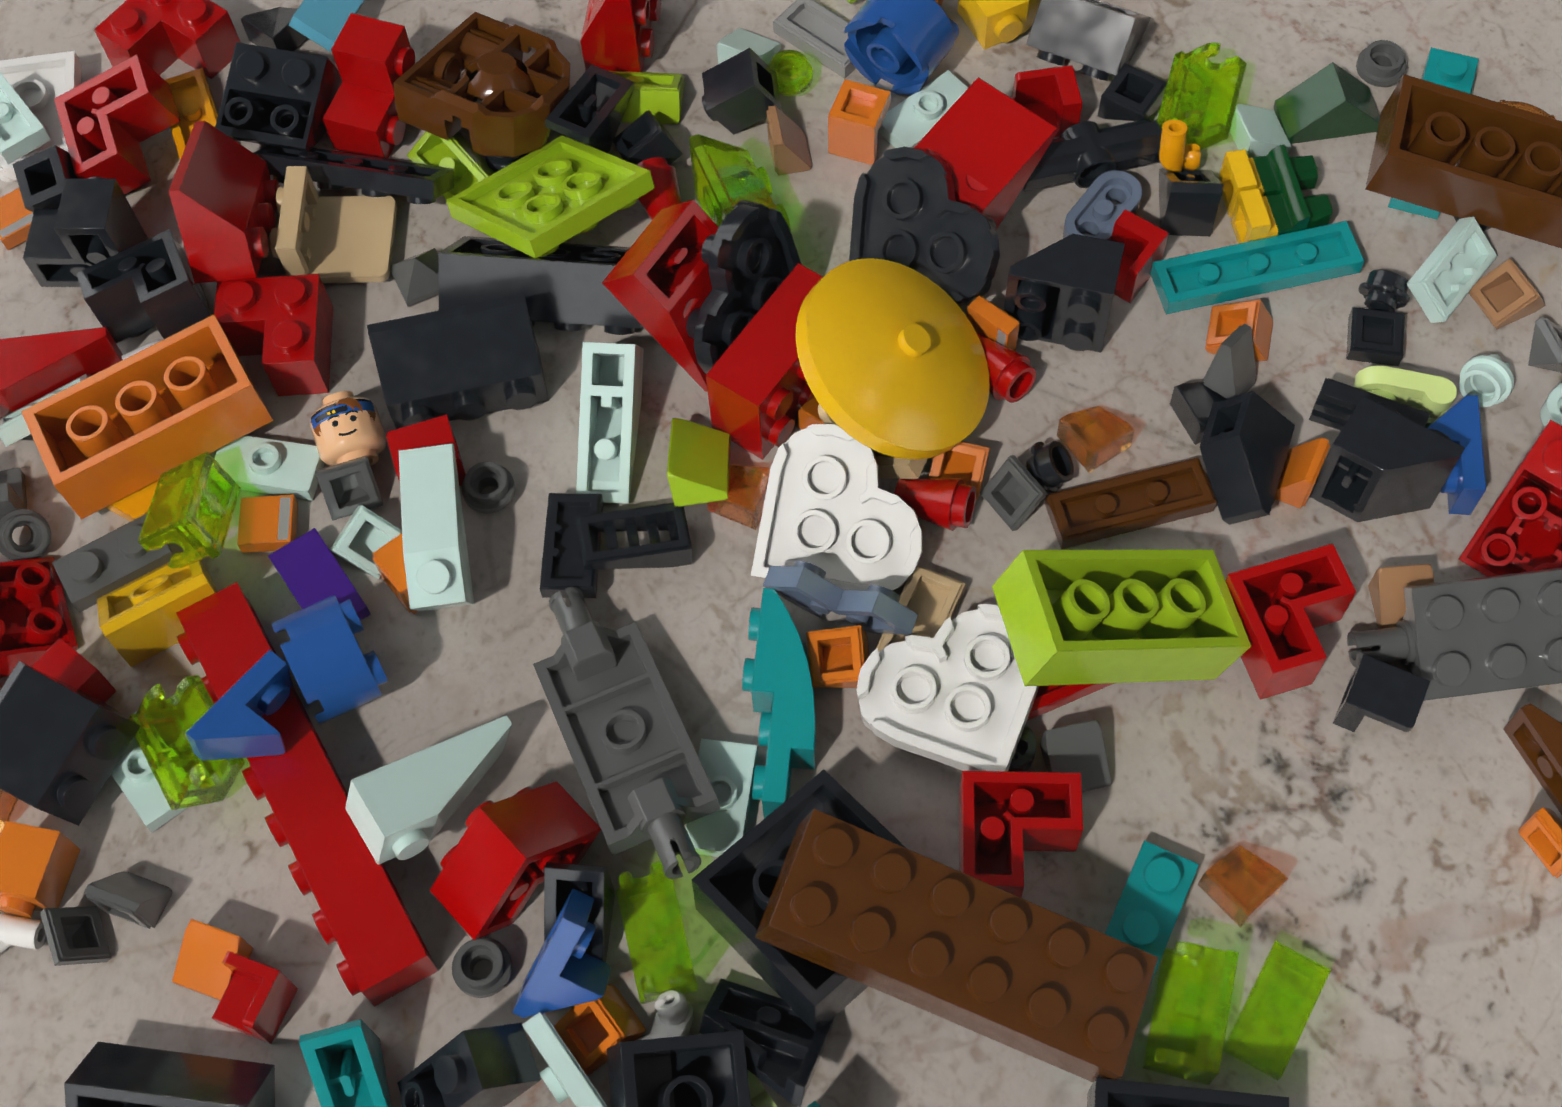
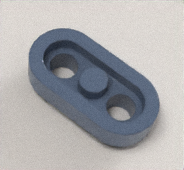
M1119 170L1108 171L1098 176L1066 215L1063 238L1071 234L1083 235L1084 233H1089L1093 236L1088 237L1111 241L1114 223L1122 212L1126 209L1136 215L1139 210L1142 197L1140 182L1133 175ZM1111 201H1118L1121 204L1115 205Z

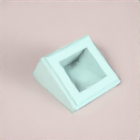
M738 28L718 42V64L751 48L770 66L781 49V43Z
M1235 104L1232 106L1227 127L1238 150L1245 149L1248 158L1267 156L1269 151L1285 144L1287 152H1291L1290 142L1274 110L1245 104Z
M361 505L356 508L329 550L374 578L379 579L381 575L372 559L374 557L372 553L400 535L402 530Z

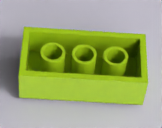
M1213 549L1022 550L992 585L1024 686L1215 680L1251 647Z

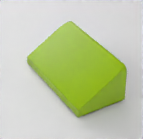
M609 71L634 82V90L621 123H633L648 110L652 112L661 124L676 125L679 123L682 112L685 75L679 73Z
M425 131L407 154V157L413 163L454 169V188L442 195L446 200L496 173L488 166L480 154L472 150V145L459 131L448 141Z
M672 418L667 478L675 506L680 507L728 499L730 434L685 419Z

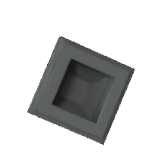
M435 248L391 265V273L407 307L439 295L438 253Z
M1541 317L1535 321L1528 366L1562 373V329L1548 318Z
M367 455L315 471L332 521L352 515L356 508L361 505L369 510L384 505Z
M1015 455L1007 458L980 492L1012 531L1019 529L1048 494Z
M97 906L44 908L40 912L55 966L104 963L112 958Z

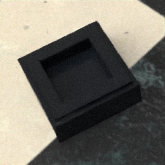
M1352 307L1348 317L1346 360L1399 366L1403 358L1405 313Z

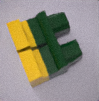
M1285 144L1273 148L1267 156L1248 158L1245 149L1225 152L1218 179L1223 183L1222 198L1229 218L1232 217L1231 224L1238 244L1329 224L1332 206L1328 196L1318 194L1304 197L1301 191L1315 188L1318 179V169L1313 155L1289 157Z

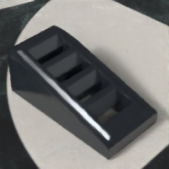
M674 503L576 517L584 570L670 568L692 564V544L684 506L678 507ZM626 531L629 547L619 548L616 532ZM637 531H647L650 544L640 545ZM659 531H669L670 541L661 542ZM594 532H605L608 550L597 552Z

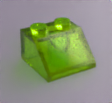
M699 134L689 137L695 198L698 205L718 227L727 214L734 210L739 201L748 200L780 211L791 231L789 218L784 206L781 203L775 205L770 196L772 195V186L763 166L756 168L748 150Z

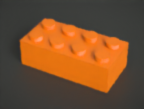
M214 314L21 411L53 485L81 520L273 421L238 353Z

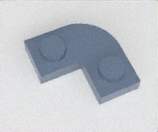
M795 561L794 566H770L763 587L775 589L779 596L815 616L821 617L822 614H829L832 611L839 615H846V620L856 624V626L861 625L866 632L912 634L918 614L900 604V596L890 589L870 585L867 591L843 590L824 579L826 572L823 569L804 561Z

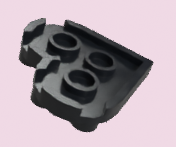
M905 146L881 153L884 156L875 161L868 173H862L858 180L854 195L849 261L874 258L905 265L928 277L941 287L957 304L966 303L978 295L984 296L991 288L992 279L995 276L1000 258L999 240L994 220L990 216L981 213L974 206L956 202L951 168L932 154Z
M748 200L739 201L734 210L727 214L717 229L716 234L709 235L702 245L701 257L703 262L709 265L712 290L701 305V308H696L690 313L686 330L688 336L694 339L693 345L697 363L705 374L709 372L798 263L802 265L790 228L782 213L760 203Z

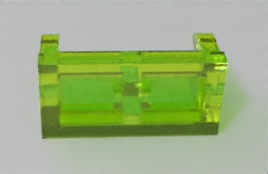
M1207 43L1188 53L1180 51L1175 54L1157 118L1161 131L1163 123L1168 120L1177 119L1185 122L1188 127L1186 144L1196 143L1201 147L1200 150L1228 139L1247 65L1239 56L1227 58L1222 63L1211 62L1208 58L1215 57L1219 53L1220 43Z
M208 451L162 473L137 542L146 551L160 549L167 543H175L181 546L184 551L175 553L170 557L168 563L170 568H183L207 556L211 559L220 556L241 487Z
M200 676L184 677L176 687L175 694L167 699H164L165 692L161 684H156L146 693L136 714H131L129 719L140 725L135 738L171 810L223 801L245 761L243 758L202 761L193 753L186 732L214 705Z
M661 861L652 863L650 867L651 874L644 877L632 878V873L628 871L623 872L618 877L620 888L616 889L641 1004L656 1001L662 993L670 990H677L683 994L699 990L674 879H669L665 876Z
M1180 941L1176 942L1175 949L1165 948L1152 1011L1143 1069L1205 1085H1210L1219 1074L1239 956L1238 952L1223 951Z

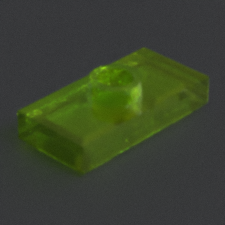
M1275 941L1261 966L1222 1051L1279 1080L1283 1076L1331 969Z

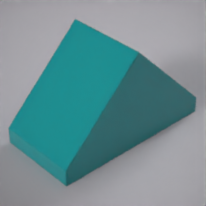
M362 1019L299 1037V1044L321 1107H392L380 1038Z

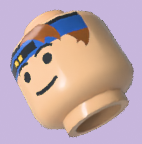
M340 391L326 396L322 400L323 406L312 414L310 420V427L320 459L327 465L333 466L367 455L370 465H374L378 462V454L384 450L387 442L376 405L368 398L354 397L351 391Z

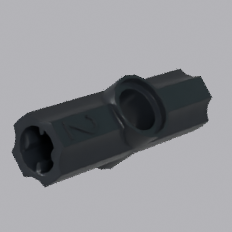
M1149 118L1102 129L1093 121H1083L1067 128L1059 138L1052 140L1024 185L1023 190L1025 192L1074 181L1080 188H1089L1096 178L1105 172L1120 171L1160 162L1161 128L1157 121H1150Z

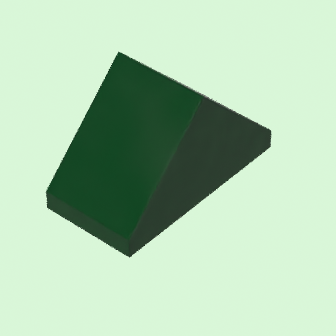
M1334 62L1275 100L1273 106L1290 144L1377 132L1380 120L1369 87Z

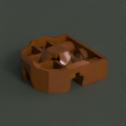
M474 12L394 82V97L398 118L402 122L447 141L464 127L469 130L472 150L483 156L516 157L541 149L548 141L550 129L545 127V119L570 90V62L558 50L554 40L516 24L508 25ZM532 48L536 49V52L523 63V52L529 53ZM477 98L481 99V103L476 102Z

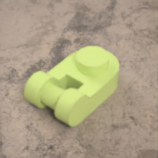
M1389 366L1366 367L1355 376L1354 387L1430 413L1426 428L1447 412L1457 395L1456 386L1447 378Z

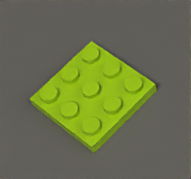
M562 135L545 144L541 149L529 153L447 199L446 203L453 219L536 259L552 254L559 248L560 244L575 235L594 229L599 221L612 213L633 206L638 198L655 189L650 170Z

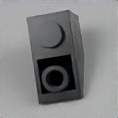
M1254 391L1213 403L1200 444L1201 454L1221 518L1229 525L1270 515L1295 428L1291 421Z
M522 1023L462 1031L397 1082L401 1094L402 1107H503L539 1082L541 1078Z

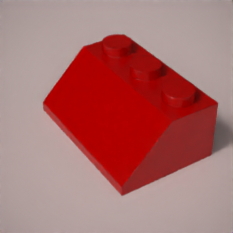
M206 121L195 122L168 191L193 279L196 284L257 278L261 260L268 256L269 233H271L272 228H275L276 193L280 185L277 179L271 180L265 160Z

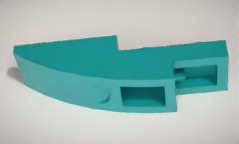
M763 588L761 608L751 607L748 639L757 641L755 659L745 658L742 678V691L751 692L753 712H761L759 746H768L766 766H755L752 792L754 800H762L764 819L789 799L792 768L815 770L816 753L814 695L808 661L800 636L787 608L775 589Z

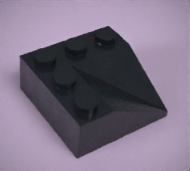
M824 769L691 879L696 910L814 1032L831 1021L868 986L755 938L798 825L813 809H817L905 847Z

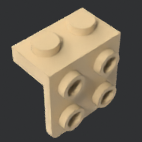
M287 166L284 187H278L276 193V206L280 216L278 228H272L270 234L272 255L274 258L280 259L286 275L319 274L323 283L386 281L390 276L397 216L395 199L389 195L386 197L318 196L307 166Z

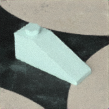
M583 342L576 494H602L603 501L607 503H630L642 399L644 348L636 344Z
M454 444L400 450L399 472L403 557L410 609L427 611L474 604Z
M507 715L351 780L345 809L377 865L395 857L399 860L409 859L422 852L428 846L429 842H431L503 753L512 726Z

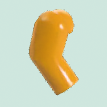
M1177 119L1168 120L1162 125L1159 149L1160 163L1162 167L1172 172H1182V169L1196 170L1200 166L1201 147L1196 143L1186 144L1187 124Z

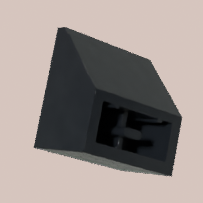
M236 42L215 128L233 140L309 152L327 133L323 117L342 83L340 73L329 58L325 56Z
M1071 234L1011 265L1008 274L1004 311L1019 321L1018 338L1025 341L1040 340L1060 344L1075 351L1090 350L1101 353L1125 243Z
M1362 396L1332 444L1309 497L1356 522L1430 509L1465 447L1451 441L1447 435L1438 430L1428 429L1400 415L1395 408L1387 404L1377 403Z

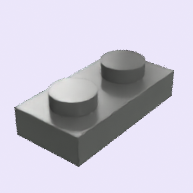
M148 512L55 560L52 564L72 605L79 612H82L97 604L98 598L176 559V556L158 521L151 512Z

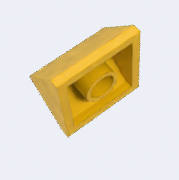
M193 549L97 599L99 627L104 636L130 667L179 643L176 636L185 631L176 612L218 592L197 550Z

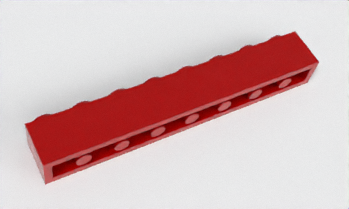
M237 582L176 612L185 631L176 636L191 665L198 662L201 663L206 676L199 679L198 683L211 707L269 650L277 655L252 604ZM292 684L289 697L280 709L272 715L267 716L264 714L261 717L281 734L286 752L274 756L247 757L250 766L242 770V773L255 798L260 800L266 797L272 808L273 813L266 816L265 821L274 839L280 847L289 844L294 853L296 861L289 864L288 868L298 888L304 896L313 892L320 910L313 913L312 917L327 945L335 941L338 943L345 960L339 962L336 966L347 989L352 996L362 992L375 1007L436 973L438 969L384 863L377 865L347 813L345 806L348 792Z

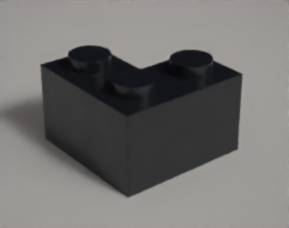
M103 177L65 179L59 208L34 209L23 260L41 287H80L77 272L147 240L148 237L116 179H106Z
M170 229L77 272L84 300L102 327L108 329L116 343L127 338L138 337L154 325L163 339H166L213 315L201 283L195 284L188 258Z

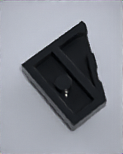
M721 978L703 1012L699 1032L707 1034L743 1030L747 1070L788 1102L800 1107L829 1039L834 1018L814 1032L782 998Z

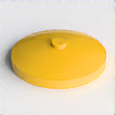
M865 258L845 262L830 270L806 295L800 307L796 323V347L800 366L807 384L818 403L828 416L848 435L882 454L901 459L920 460L939 456L951 450L978 426L987 407L990 388L989 370L984 349L965 313L936 283L905 265L884 259Z

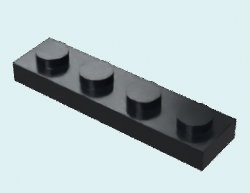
M267 146L254 152V154L267 162L269 174L273 175V179H277L279 183H284L287 166H307L312 181L317 182V187L320 189L341 190L351 187L361 189V194L368 197H386L396 194L406 196V201L413 204L434 203L436 198L454 188V169L320 148H312L309 152Z

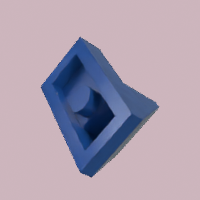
M1478 395L1465 396L1427 427L1428 429L1444 433L1451 441L1465 447L1440 491L1441 493H1447L1449 514L1471 515L1486 491Z
M269 650L186 732L193 753L202 761L284 754L286 750L281 734L261 717L264 714L269 716L275 713L289 697L292 681L287 663Z
M574 888L572 889L523 981L512 1013L525 1018L536 1015L539 1012L545 1013L594 1001L605 994L611 966L585 953L596 929V925L588 922L595 898Z

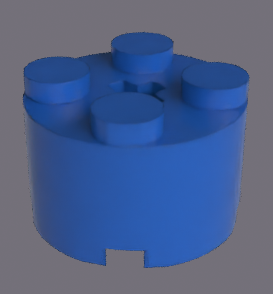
M867 0L845 27L844 33L848 32V39L844 43V47L852 64L869 81L876 85L880 79H883L894 85L890 90L892 93L912 95L922 88L952 49L954 41L959 36V28L953 20L948 18L943 9L934 0Z
M334 594L271 623L275 633L287 630L290 641L281 644V649L307 703L310 704L319 699L324 709L314 715L319 725L383 696L379 685L388 682V679L375 651L373 650L367 654L362 652L355 634L364 631V628L350 599L339 603Z

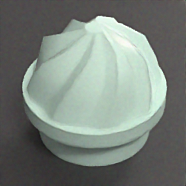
M1498 354L1473 357L1463 366L1460 372L1459 389L1462 396L1478 395L1479 407H1489L1503 402L1514 388V376L1510 371V363L1503 362Z

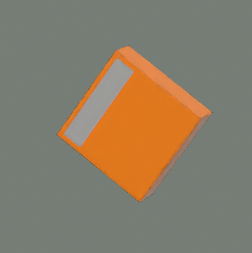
M19 188L0 198V240L7 250L27 240L33 212L25 209Z
M978 295L967 307V318L976 333H980L982 336L1016 351L1019 321L983 296Z
M294 494L241 498L237 545L242 553L276 551L296 539L298 502Z

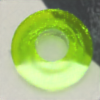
M780 51L772 57L768 64L777 74L780 95H798L806 91L813 81V68L807 58L799 51Z

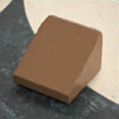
M768 106V110H766L767 132L775 172L779 176L809 171L812 164L803 130L777 106Z
M1511 258L1479 279L1468 292L1496 330L1533 314L1546 306L1541 296Z
M1431 564L1383 567L1376 570L1368 587L1378 629L1393 628L1397 622L1403 620L1406 611L1404 587L1434 583Z

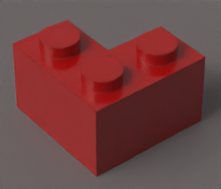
M126 0L94 29L112 67L137 54L159 75L177 59H180L196 70L203 68L205 75L213 79L232 61L236 42L241 43L228 11L210 0Z
M351 13L331 48L342 83L328 107L323 121L334 149L347 153L388 159L395 145H399L402 142L406 131V123L399 120L395 106L394 82L415 64V52L410 46L405 26Z
M137 54L54 98L75 175L80 179H88L90 177L116 179L124 194L151 181L140 142L181 121L169 83Z
M307 274L218 281L214 315L239 356L262 355V365L277 395L293 396L329 393L333 306L320 275Z
M1333 543L1227 575V586L1251 644V647L1241 655V659L1260 700L1313 684L1327 658L1313 628L1341 620L1356 593Z
M962 771L959 788V871L1021 898L1024 890L1023 851L1076 852L1083 832L1081 773Z
M557 781L535 789L531 787L523 788L514 796L495 803L492 800L486 801L475 808L465 822V825L468 827L459 843L443 857L440 863L443 869L430 888V891L473 940H477L514 923L538 884L544 882V868L547 862L578 865L601 831V827Z

